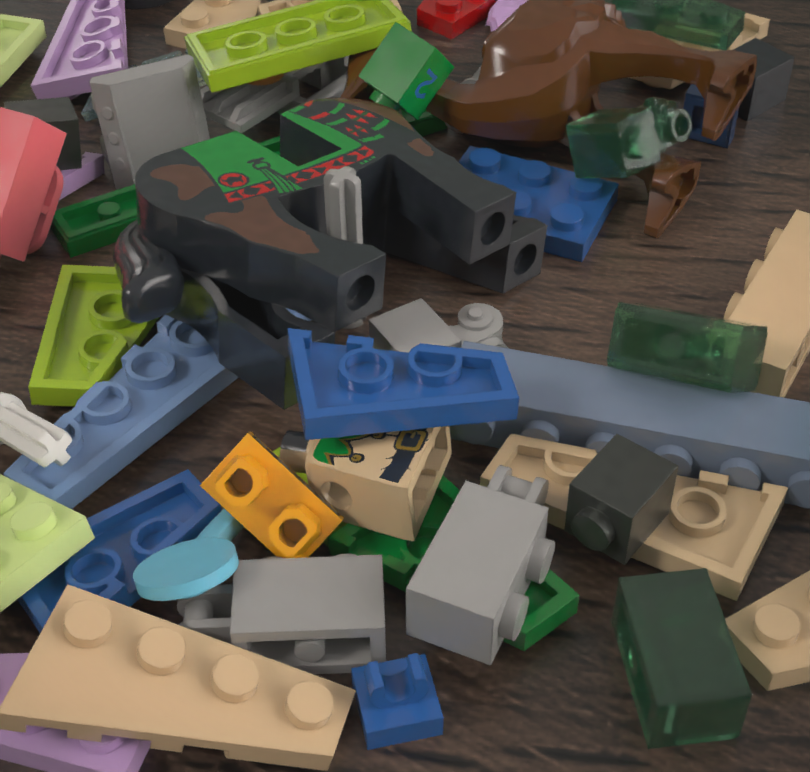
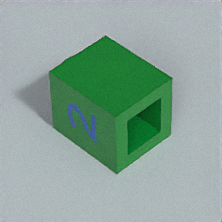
M395 22L358 77L374 89L369 97L371 101L388 106L397 112L401 109L418 120L450 75L454 66L436 47Z

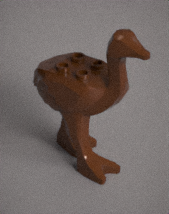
M528 0L515 10L496 30L490 32L485 39L482 48L483 62L478 80L474 84H460L447 78L425 110L463 133L487 137L499 144L523 148L556 147L561 143L644 180L649 196L644 234L658 239L692 195L700 174L701 162L657 152L646 145L629 124L608 113L599 103L598 94L601 83L627 77L652 76L672 78L696 85L704 98L701 136L716 141L753 85L757 68V55L734 50L707 51L684 47L652 31L629 29L624 19H622L621 11L616 10L615 4L605 2L604 0ZM377 48L349 56L346 84L340 98L371 101L369 97L374 89L358 76Z

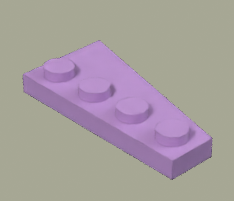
M70 0L31 84L37 99L69 97L72 100L83 93L92 92L89 82L92 77L128 69L125 0Z

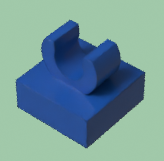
M414 653L409 654L406 658L380 663L373 661L368 662L365 666L351 668L352 687L356 690L354 696L367 750L443 735L444 718L425 654L419 655Z

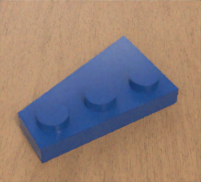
M288 328V351L305 440L517 419L519 395L502 352L423 343L413 347L409 353L374 349V338L348 335L346 345L312 342V331Z

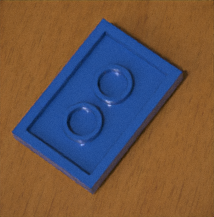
M470 146L459 160V163L471 173L517 192L514 215L535 218L548 225L544 252L579 262L584 260L618 197L619 183L600 179L590 173H577L549 166L545 162L538 160L529 161L501 154L491 148Z

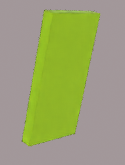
M315 0L187 34L184 38L188 54L194 58L195 66L213 93L378 48L395 22L411 32L412 30L410 20L390 0Z

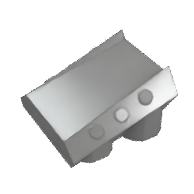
M183 55L95 76L89 81L92 91L93 109L98 116L102 136L99 140L101 152L111 169L116 189L135 184L138 169L151 158L210 139L194 58L190 55Z

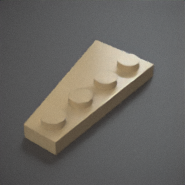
M67 584L0 705V729L26 733L27 725L67 730V738L101 742L102 735L151 741L150 749L182 753L183 746L187 745L224 750L225 757L229 759L328 771L356 690Z

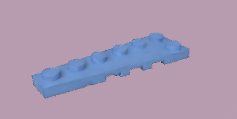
M287 309L293 315L303 320L311 321V319L307 318L306 316L294 310ZM164 315L157 322L158 333L144 347L134 345L121 357L122 368L109 381L96 382L77 400L75 407L71 411L63 414L54 423V425L69 433L72 438V442L66 449V452L71 456L69 461L63 466L52 462L47 467H42L22 454L4 472V476L73 509L235 381L238 376L219 363L212 347L199 332L182 321Z

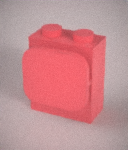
M0 107V259L4 255L25 262L27 254L37 251L44 244L63 190V175L56 164L67 133L35 116Z

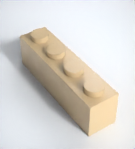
M797 209L784 230L776 227L772 232L765 250V261L756 259L753 262L746 278L745 293L735 292L731 297L724 314L723 328L713 327L710 330L700 356V361L708 364L704 384L784 398L809 354L810 213Z

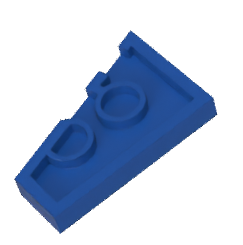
M187 469L87 518L95 539L17 600L39 633L44 628L67 584L131 607L141 598L133 580V573L136 567L147 557L166 547L196 539L204 528L222 511L221 505L200 486L201 482Z

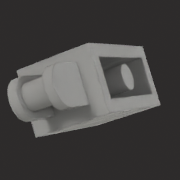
M499 465L487 487L465 481L406 587V635L488 665L492 664L504 638L512 641L516 640L528 610L529 597L525 596L527 588L531 581L539 584L543 583L554 555L555 541L545 538L549 508L545 507L544 504L548 493L549 480L536 477L533 482L512 476V468Z
M339 554L331 557L305 558L272 556L263 559L239 560L238 568L233 573V584L217 585L201 595L188 599H178L177 610L184 617L183 622L178 625L313 675L351 673V668L365 666L368 662L378 661L380 663L386 661L382 555Z

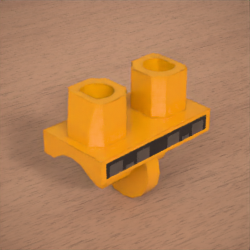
M252 432L247 433L200 484L211 497L276 557H310L344 519L338 511Z

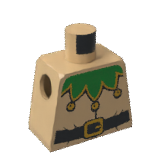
M449 426L305 440L304 432L289 430L285 433L280 447V459L294 472L307 475L308 485L344 517L342 522L409 541H415L452 454Z

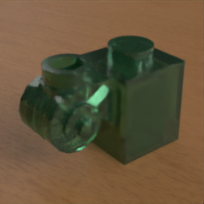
M652 97L645 99L643 105L636 108L600 109L567 124L566 130L576 178H628L661 161L660 153L665 152L666 148L673 146L677 142H685L689 138L692 129L689 113L685 109H678L677 102Z

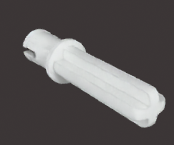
M0 392V445L6 444L42 467H47L52 462L59 466L67 463L71 458L66 452L67 447L72 442L70 434L28 411L22 400L13 394Z

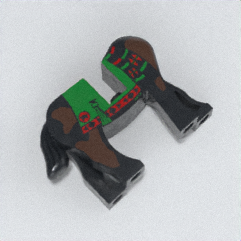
M320 98L309 100L280 114V156L240 132L233 131L160 154L145 162L138 169L135 177L137 220L128 225L118 236L114 247L113 261L122 287L121 303L123 315L128 321L143 323L165 314L188 324L205 338L221 365L285 410L298 403L288 351V328L312 331V342L335 344L336 331L382 309L386 253L384 252L503 294L540 274L548 225L535 218L514 215L517 192L468 171L454 157L443 153L431 145L396 110L382 104L360 99ZM344 166L352 167L356 171V176L361 180L363 244L335 238L326 233L323 178L329 169H341ZM287 309L294 310L315 322L303 320L290 313Z

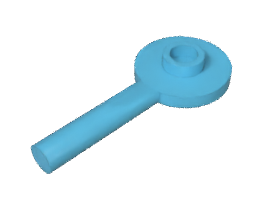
M223 509L196 539L174 544L147 557L136 567L133 573V580L138 594L152 601L188 599L201 595L224 582L238 568V555L235 545L231 541L244 526L226 509Z

